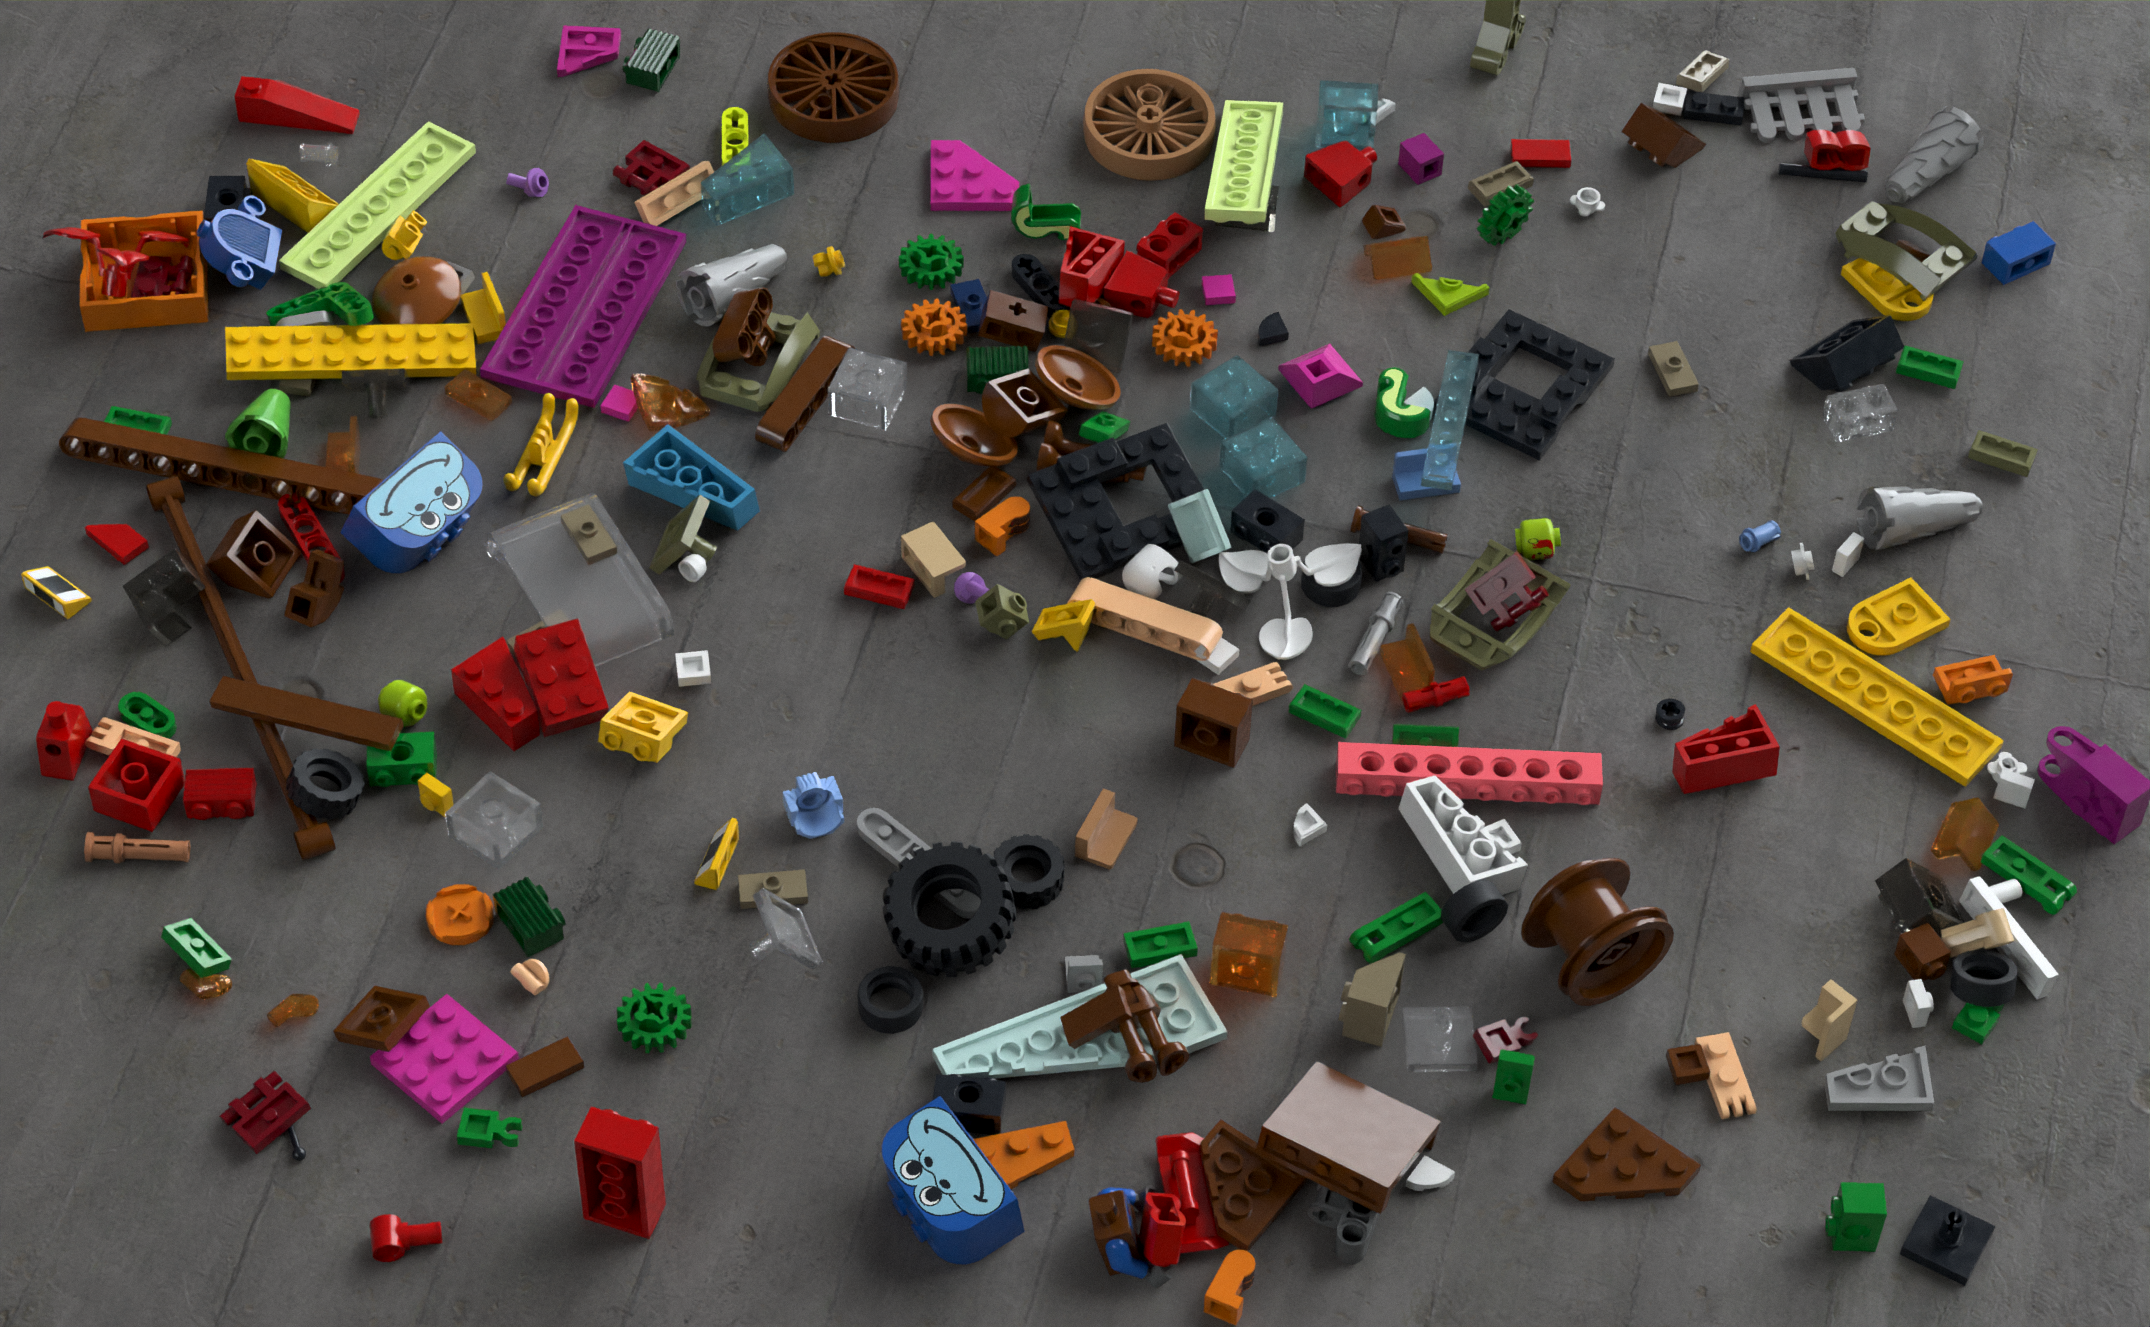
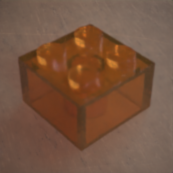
M1221 912L1212 947L1210 984L1277 997L1285 964L1288 925L1280 924L1273 920L1265 921L1245 917L1237 913Z

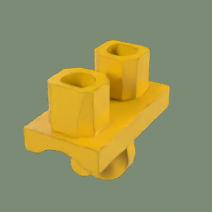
M414 210L406 219L399 216L383 240L382 251L385 256L392 260H399L403 257L407 260L422 238L423 234L420 231L427 221Z

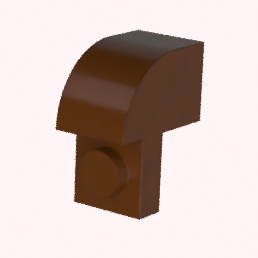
M320 550L312 551L304 582L290 588L284 616L311 628L325 622L338 606L344 591V587L339 585L344 560Z

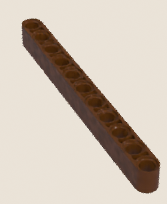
M87 418L74 419L59 440L62 452L72 458L168 478L177 476L179 480L275 500H279L285 494H290L288 498L289 503H294L292 495L296 493L298 500L294 504L301 502L300 497H305L310 507L348 515L354 505L383 481V479Z

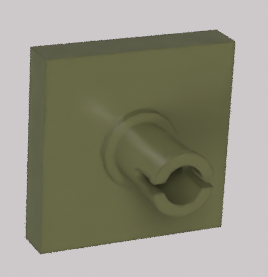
M698 495L668 522L650 564V569L660 575L686 551L702 556L706 563L713 557L717 546L712 545L697 535L710 503L708 499Z

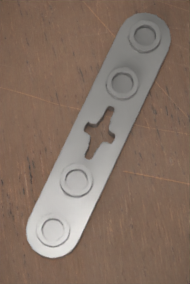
M879 808L866 809L857 818L859 836L898 868V864L905 857L909 860L915 857V850L921 847L925 851L932 849L887 812ZM948 889L933 895L962 918H972L981 903L978 896L963 889Z

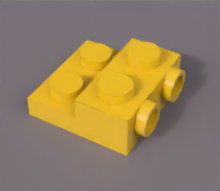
M629 691L601 719L598 742L602 743L608 750L630 753L639 761L658 763L671 749L673 737L687 723L688 712Z

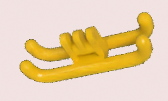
M551 393L544 394L541 416L513 474L507 473L503 478L507 490L516 491L521 486L531 464L542 466L537 479L533 478L527 482L528 492L530 495L538 497L545 491L576 426L578 402L574 398L566 401L565 419L556 439L553 440L551 422L555 410V398Z

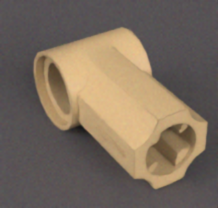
M2004 908L1975 916V920L1941 930V939L1951 951L1950 958L1957 957L1959 954L1982 948L1988 950L2014 942Z

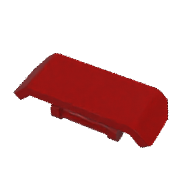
M1194 1132L1158 1136L1155 1140L1164 1194H1173L1180 1200V1211L1186 1218L1180 1253L1212 1250L1229 1245V1242L1217 1235L1199 1151L1201 1141L1204 1138Z

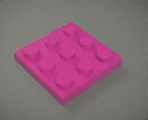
M448 994L428 1008L389 1052L377 1050L370 1056L372 1066L442 1124L506 1071V1065L519 1059L518 1052Z

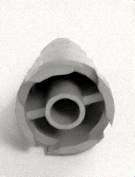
M1947 106L1940 108L1931 117V121L1921 132L1904 159L1886 180L1885 193L1891 201L1904 203L1908 199L1912 200L1925 188L1931 187L1943 176L1950 174L1968 159L1974 158L1983 147L1984 138L1982 137L1978 140L1976 134L1981 129L1967 113L1956 107L1946 111Z
M770 244L755 250L751 248L734 256L707 264L703 262L681 272L678 276H682V279L676 281L680 303L688 316L695 313L699 317L694 322L701 326H711L724 318L736 292L762 288L770 283L771 278L784 270L787 254L782 247Z
M1875 486L1864 489L1860 494L1857 510L1864 509V517L1857 518L1860 534L1864 538V543L1870 549L1881 550L1908 543L1909 540L1936 535L1935 532L1949 530L1961 524L1974 522L1981 515L1983 505L1981 499L1972 492L1938 490L1934 488L1912 489L1909 487Z

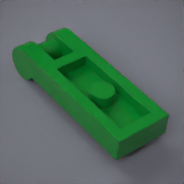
M2003 835L1982 854L1980 861L1982 864L2007 881L2016 879L2020 883L2022 891L2040 902L2043 909L2049 914H2057L2064 907L2063 902L2071 900L2077 893L2076 886L2070 880ZM2050 886L2055 892H2052L2047 887Z
M1425 891L1354 931L1349 938V942L1356 949H1361L1364 953L1363 958L1369 964L1383 959L1385 955L1441 925L1443 923L1441 919L1442 909ZM1377 936L1380 941L1374 944L1371 939Z

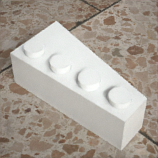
M1435 775L1406 783L1398 809L1453 894L1464 886L1480 880L1493 882L1502 895L1520 889L1528 864L1521 857L1516 859L1507 851L1508 845L1500 837L1495 839L1484 829L1485 823L1477 815H1470L1463 808L1464 803Z

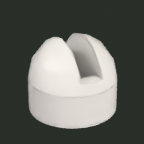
M698 554L686 556L678 565L680 573L690 582H697L707 569L705 559Z

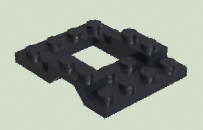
M1508 309L1486 338L1480 337L1450 373L1449 383L1434 400L1433 410L1540 461L1555 442L1566 417L1577 404L1584 405L1613 368L1615 358ZM1519 348L1568 370L1565 376L1559 375L1540 400L1495 379Z
M1167 423L1119 441H1115L1114 437L1059 457L1055 465L1028 474L1027 482L1080 580L1086 577L1096 579L1113 572L1148 544H1154L1165 551L1183 545L1171 513L1160 518L1154 514L1123 526L1100 484L1152 464L1172 502L1203 491L1204 489Z

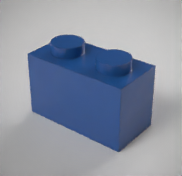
M2033 221L1987 241L1981 263L2005 285L2049 265L2056 243Z

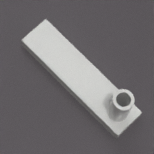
M1980 876L1970 879L1959 902L1974 920L1977 915L2004 908L2014 942L1996 948L2002 955H2005L2017 966V975L2036 999L2048 996L2059 974L2003 906V903L2022 896L2020 883L2016 879H2011L1988 887Z

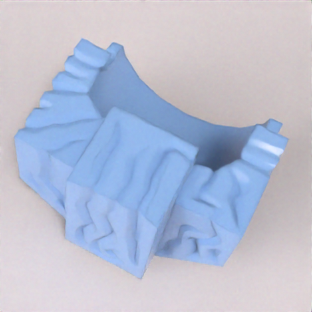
M816 772L808 773L807 775H802V777H796L795 789L783 791V806L791 826L796 828L798 835L809 839L832 834L844 823V816L842 815L843 798L836 780H834V776L827 779H819Z

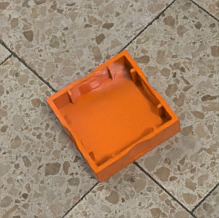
M203 210L163 213L148 217L123 216L81 220V229L100 234L98 239L101 248H113L120 251H135L141 236H138V232L164 231L183 236L190 240L188 248L180 242L151 241L144 244L140 253L148 256L171 257L173 266L180 263L181 257L186 255L192 258L194 269L193 275H191V279L187 283L189 287L188 294L176 295L175 291L170 292V295L131 298L139 262H137L133 268L131 280H127L125 297L101 294L103 276H98L99 265L95 246L81 239L83 269L80 274V311L85 332L208 322V262L200 250V237L196 235L200 223L204 220ZM102 254L105 269H107L108 263L116 264V261ZM169 281L168 285H172L175 281Z

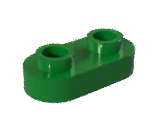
M131 692L120 699L118 708L121 719L126 724L168 739L175 734L177 724L173 712L147 694Z

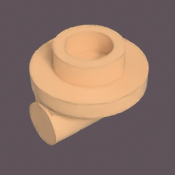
M529 959L522 964L517 963L510 971L522 983L524 988L533 995L544 991L549 984L547 968L537 959Z

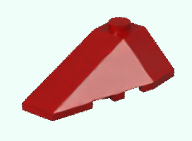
M242 76L234 96L239 122L353 134L360 115L359 110L280 80Z

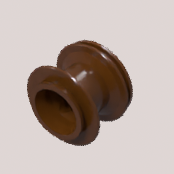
M1619 858L1586 860L1558 873L1535 895L1522 923V940L1528 946L1548 948L1559 945L1565 953L1567 959L1559 972L1558 987L1564 995L1569 996L1575 1004L1581 1006H1591L1606 1002L1634 987L1657 967L1673 942V928L1668 923L1667 914L1662 909L1645 906L1630 910L1621 898L1629 884L1631 872L1629 865Z

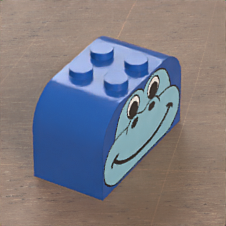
M440 431L354 505L340 533L377 568L389 573L408 572L418 566L424 559L430 562L442 550L440 546L446 540L451 543L462 533L463 529L461 527L471 518L469 513L482 491L481 474L476 465Z
M941 1096L902 1119L887 1132L882 1143V1156L889 1178L887 1185L894 1195V1198H892L893 1205L902 1217L908 1215L913 1224L910 1226L917 1239L921 1243L927 1241L940 1258L953 1264L974 1263L1025 1232L1017 1197Z

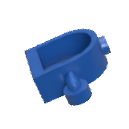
M246 196L238 206V210L225 209L218 212L211 222L205 219L202 220L196 235L200 237L199 246L204 258L215 269L226 274L230 283L237 287H244L249 284L261 290L275 273L282 229L260 220L265 212V205L255 196Z

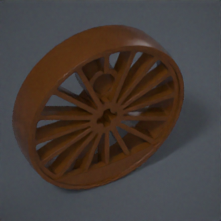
M841 32L814 34L792 42L774 58L768 73V100L771 111L777 121L787 130L802 138L825 143L853 141L878 131L892 118L899 99L898 71L890 54L880 45L867 38ZM823 58H830L831 70H829ZM835 58H843L835 70ZM814 60L817 66L812 64L810 61ZM875 88H890V89H889V91H883V90H879V89H875ZM782 90H792L782 94L778 93V91ZM866 98L880 101V103L878 105H875ZM801 100L800 102H798V103H797L796 105H794L793 107H790V106L788 105V103H792V102ZM850 101L867 112L861 115L857 114ZM843 105L850 118L837 119L836 106ZM810 107V116L802 114Z

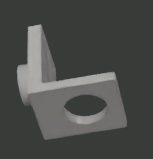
M1098 955L1065 957L1067 993L1083 992L1102 984L1103 963Z

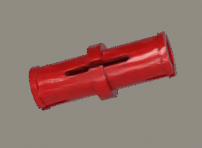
M1464 676L1441 683L1434 681L1429 683L1427 687L1402 693V702L1407 713L1431 706L1438 708L1443 706L1445 702L1470 696V689Z

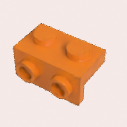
M1995 655L1935 667L1933 677L1947 705L1968 703L1974 699L1987 696L1996 697L2006 693L2013 676L2010 668L2002 670Z

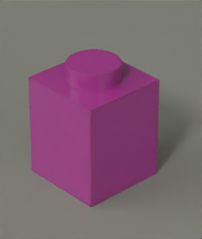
M1425 133L1408 138L1400 143L1398 165L1417 185L1442 175L1444 153Z

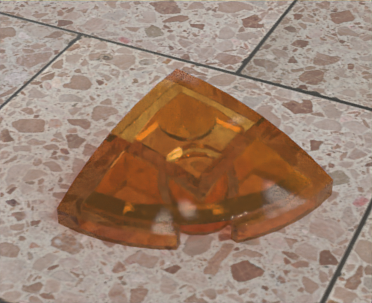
M632 374L631 376L635 400L649 431H660L667 424L672 428L681 427L701 420L710 414L711 410L686 388L681 391L679 388L669 385V380L652 375Z

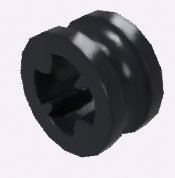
M1668 698L1657 704L1655 719L1660 727L1667 730H1676L1684 724L1685 706L1681 701ZM1668 711L1674 712L1673 716H1667L1666 714H1668Z

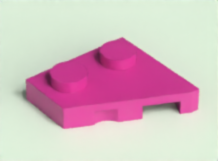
M563 25L557 65L558 77H564L618 59L621 29Z

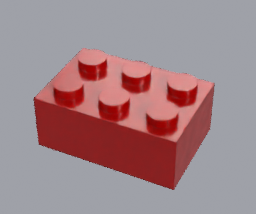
M578 618L515 637L514 650L527 689L536 706L538 721L544 738L601 721L608 713L609 706Z

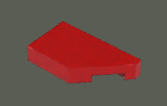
M98 524L85 527L86 535L123 565L149 548L148 541L127 524Z

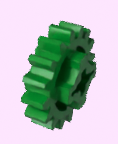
M1518 184L1513 188L1510 185L1507 186L1504 193L1499 191L1497 195L1489 200V207L1482 210L1483 215L1478 219V222L1481 224L1477 228V231L1480 232L1479 236L1493 246H1496L1498 242L1502 245L1507 237L1512 239L1514 235L1521 231L1522 223L1529 220L1528 215L1533 211L1531 205L1534 203V200L1531 198L1532 194Z
M929 234L928 239L918 235L917 242L908 240L907 247H901L899 268H901V276L907 277L908 284L916 281L918 282L919 289L924 285H928L930 290L934 289V285H939L943 289L945 288V282L948 281L954 284L955 276L961 277L962 268H964V256L962 255L961 247H955L954 240L945 242L944 235H941L938 239H934L933 234Z
M646 983L644 991L640 992L638 989L633 988L632 998L622 997V1007H617L618 1031L622 1032V1040L624 1042L632 1040L633 1049L636 1050L641 1045H644L646 1053H650L652 1047H657L659 1052L663 1053L664 1045L669 1044L671 1047L676 1048V1038L684 1040L687 1038L686 1029H691L692 1027L691 1005L686 1003L685 994L677 996L676 987L674 986L665 991L663 983H659L656 989H651L649 983Z

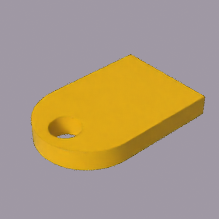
M1862 258L1842 266L1840 275L1883 315H1891L1892 319L1898 321H1913L1922 318L1929 312L1934 294L1923 301L1920 298L1922 293L1910 283L1905 286L1883 268ZM1907 302H1913V303H1916V304L1919 305V306H1918V307H1912V306L1907 305L1906 303H1907Z
M1910 577L1855 605L1849 614L1847 633L1850 640L1859 649L1873 655L1885 656L1898 653L1948 628L1951 619ZM1869 630L1874 633V636H1864L1859 631Z

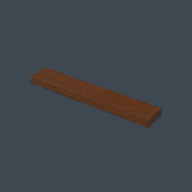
M226 676L222 677L209 701L214 709L387 751L392 750L404 726L401 718Z

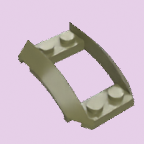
M1873 201L1841 224L1835 233L1838 242L1843 243L1846 251L1844 256L1847 259L1855 256L1876 264L1896 277L1905 286L1910 283L1922 293L1920 298L1923 301L1962 272L1978 257L1976 251L1936 220L1911 209ZM1900 223L1926 234L1942 247L1923 262H1920L1903 248L1878 236L1893 224Z
M808 312L801 320H797L789 315L770 313L766 323L776 336L775 342L782 343L784 346L766 385L759 384L754 380H745L731 376L726 372L715 371L719 361L714 356L712 340L696 378L699 381L701 396L756 412L768 409L769 403L777 399L792 379L800 362L811 348V342L814 338L818 339L820 336V330Z
M1492 539L1487 543L1488 546L1480 558H1476L1451 592L1440 603L1434 604L1431 608L1430 639L1436 645L1481 671L1513 657L1547 621L1571 587L1570 583L1522 557L1536 577L1526 584L1527 587L1533 592L1538 587L1543 586L1549 596L1540 602L1541 605L1529 614L1521 626L1504 643L1458 618L1473 602L1464 589L1515 553Z

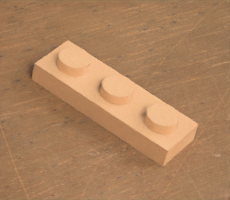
M703 161L634 203L644 223L658 226L720 189L721 186L710 161Z

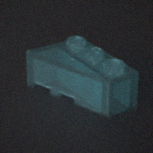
M764 133L701 182L702 208L714 224L718 226L794 195L793 168Z

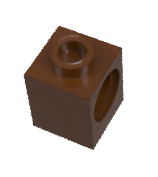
M1926 923L1900 934L1894 955L1914 980L1922 979L1923 982L1928 979L1935 980L1945 973L1951 951L1930 924Z

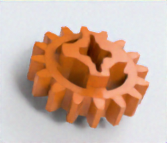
M925 299L923 300V306L914 303L912 304V311L905 310L904 319H901L902 339L908 340L909 348L917 346V353L919 354L924 350H928L929 356H933L935 351L945 355V349L949 348L955 351L956 343H964V336H967L966 315L960 314L959 306L951 308L950 301H947L944 305L940 304L939 299H935L934 304H929Z
M1179 309L1178 315L1167 312V320L1159 317L1158 325L1153 326L1152 347H1156V355L1164 354V362L1173 359L1175 366H1178L1180 362H1185L1186 366L1190 367L1191 361H1196L1200 365L1202 364L1203 357L1210 359L1212 351H1216L1218 330L1214 329L1213 321L1206 322L1205 314L1196 317L1195 310H1191L1189 315L1184 314L1182 309Z

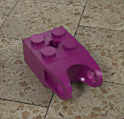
M2058 726L2051 729L2046 739V744L2051 754H2048L2039 761L2037 768L2039 777L2076 815L2081 816L2095 828L2098 834L2106 837L2115 845L2141 825L2150 800V780L2106 744L2099 747L2070 727ZM2056 736H2065L2070 739L2072 744L2062 746L2054 738ZM2048 764L2057 765L2060 768V773L2052 774L2046 770L2045 766Z

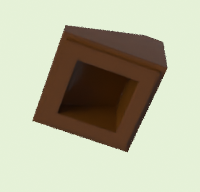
M1372 205L1362 218V223L1372 239L1388 237L1402 233L1407 229L1395 208Z

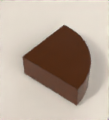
M1898 240L1896 243L1897 246L1912 254L1920 262H1923L1930 256L1929 253L1909 241Z

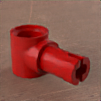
M385 1214L373 1218L369 1224L372 1256L380 1262H392L404 1256L405 1251L410 1250L411 1246L442 1244L440 1221L408 1225V1222H402L396 1215Z

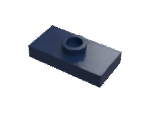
M975 279L950 285V293L956 307H960V314L966 315L967 334L979 332L982 309L987 299L980 280Z

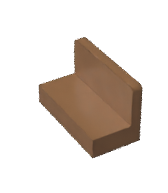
M1102 789L1075 839V857L1107 869H1112L1138 822L1137 817L1115 809L1114 792Z

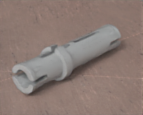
M1386 592L1378 609L1371 614L1369 618L1370 624L1356 652L1348 663V667L1351 668L1353 673L1357 675L1367 674L1384 637L1393 629L1395 616L1403 604V599H1400L1401 596L1397 593Z

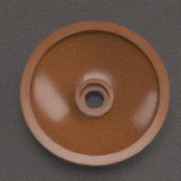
M429 256L409 258L391 267L379 279L373 291L372 307L382 325L441 324L453 313L459 303L461 282L454 268L442 259Z
M1059 345L1044 347L1036 356L1035 367L1039 378L1051 393L1062 402L1087 410H1103L1111 408L1118 401L1121 391L1116 378L1104 365L1079 350Z
M943 404L936 407L931 415L930 423L937 439L952 455L963 462L978 466L997 467L1012 462L1017 454L1018 446L1014 437L996 434L987 422L984 413L979 410L959 404Z

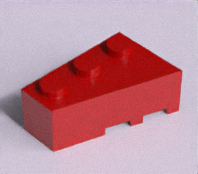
M1070 226L1069 238L1060 273L1059 304L1067 305L1074 310L1087 311L1104 293L1106 284L1122 260L1125 241Z
M504 637L499 638L451 669L454 694L514 752L540 735L536 706Z
M1755 704L1748 707L1747 713L1737 718L1730 716L1724 719L1723 725L1713 730L1706 728L1675 743L1672 773L1683 794L1776 776L1780 746Z

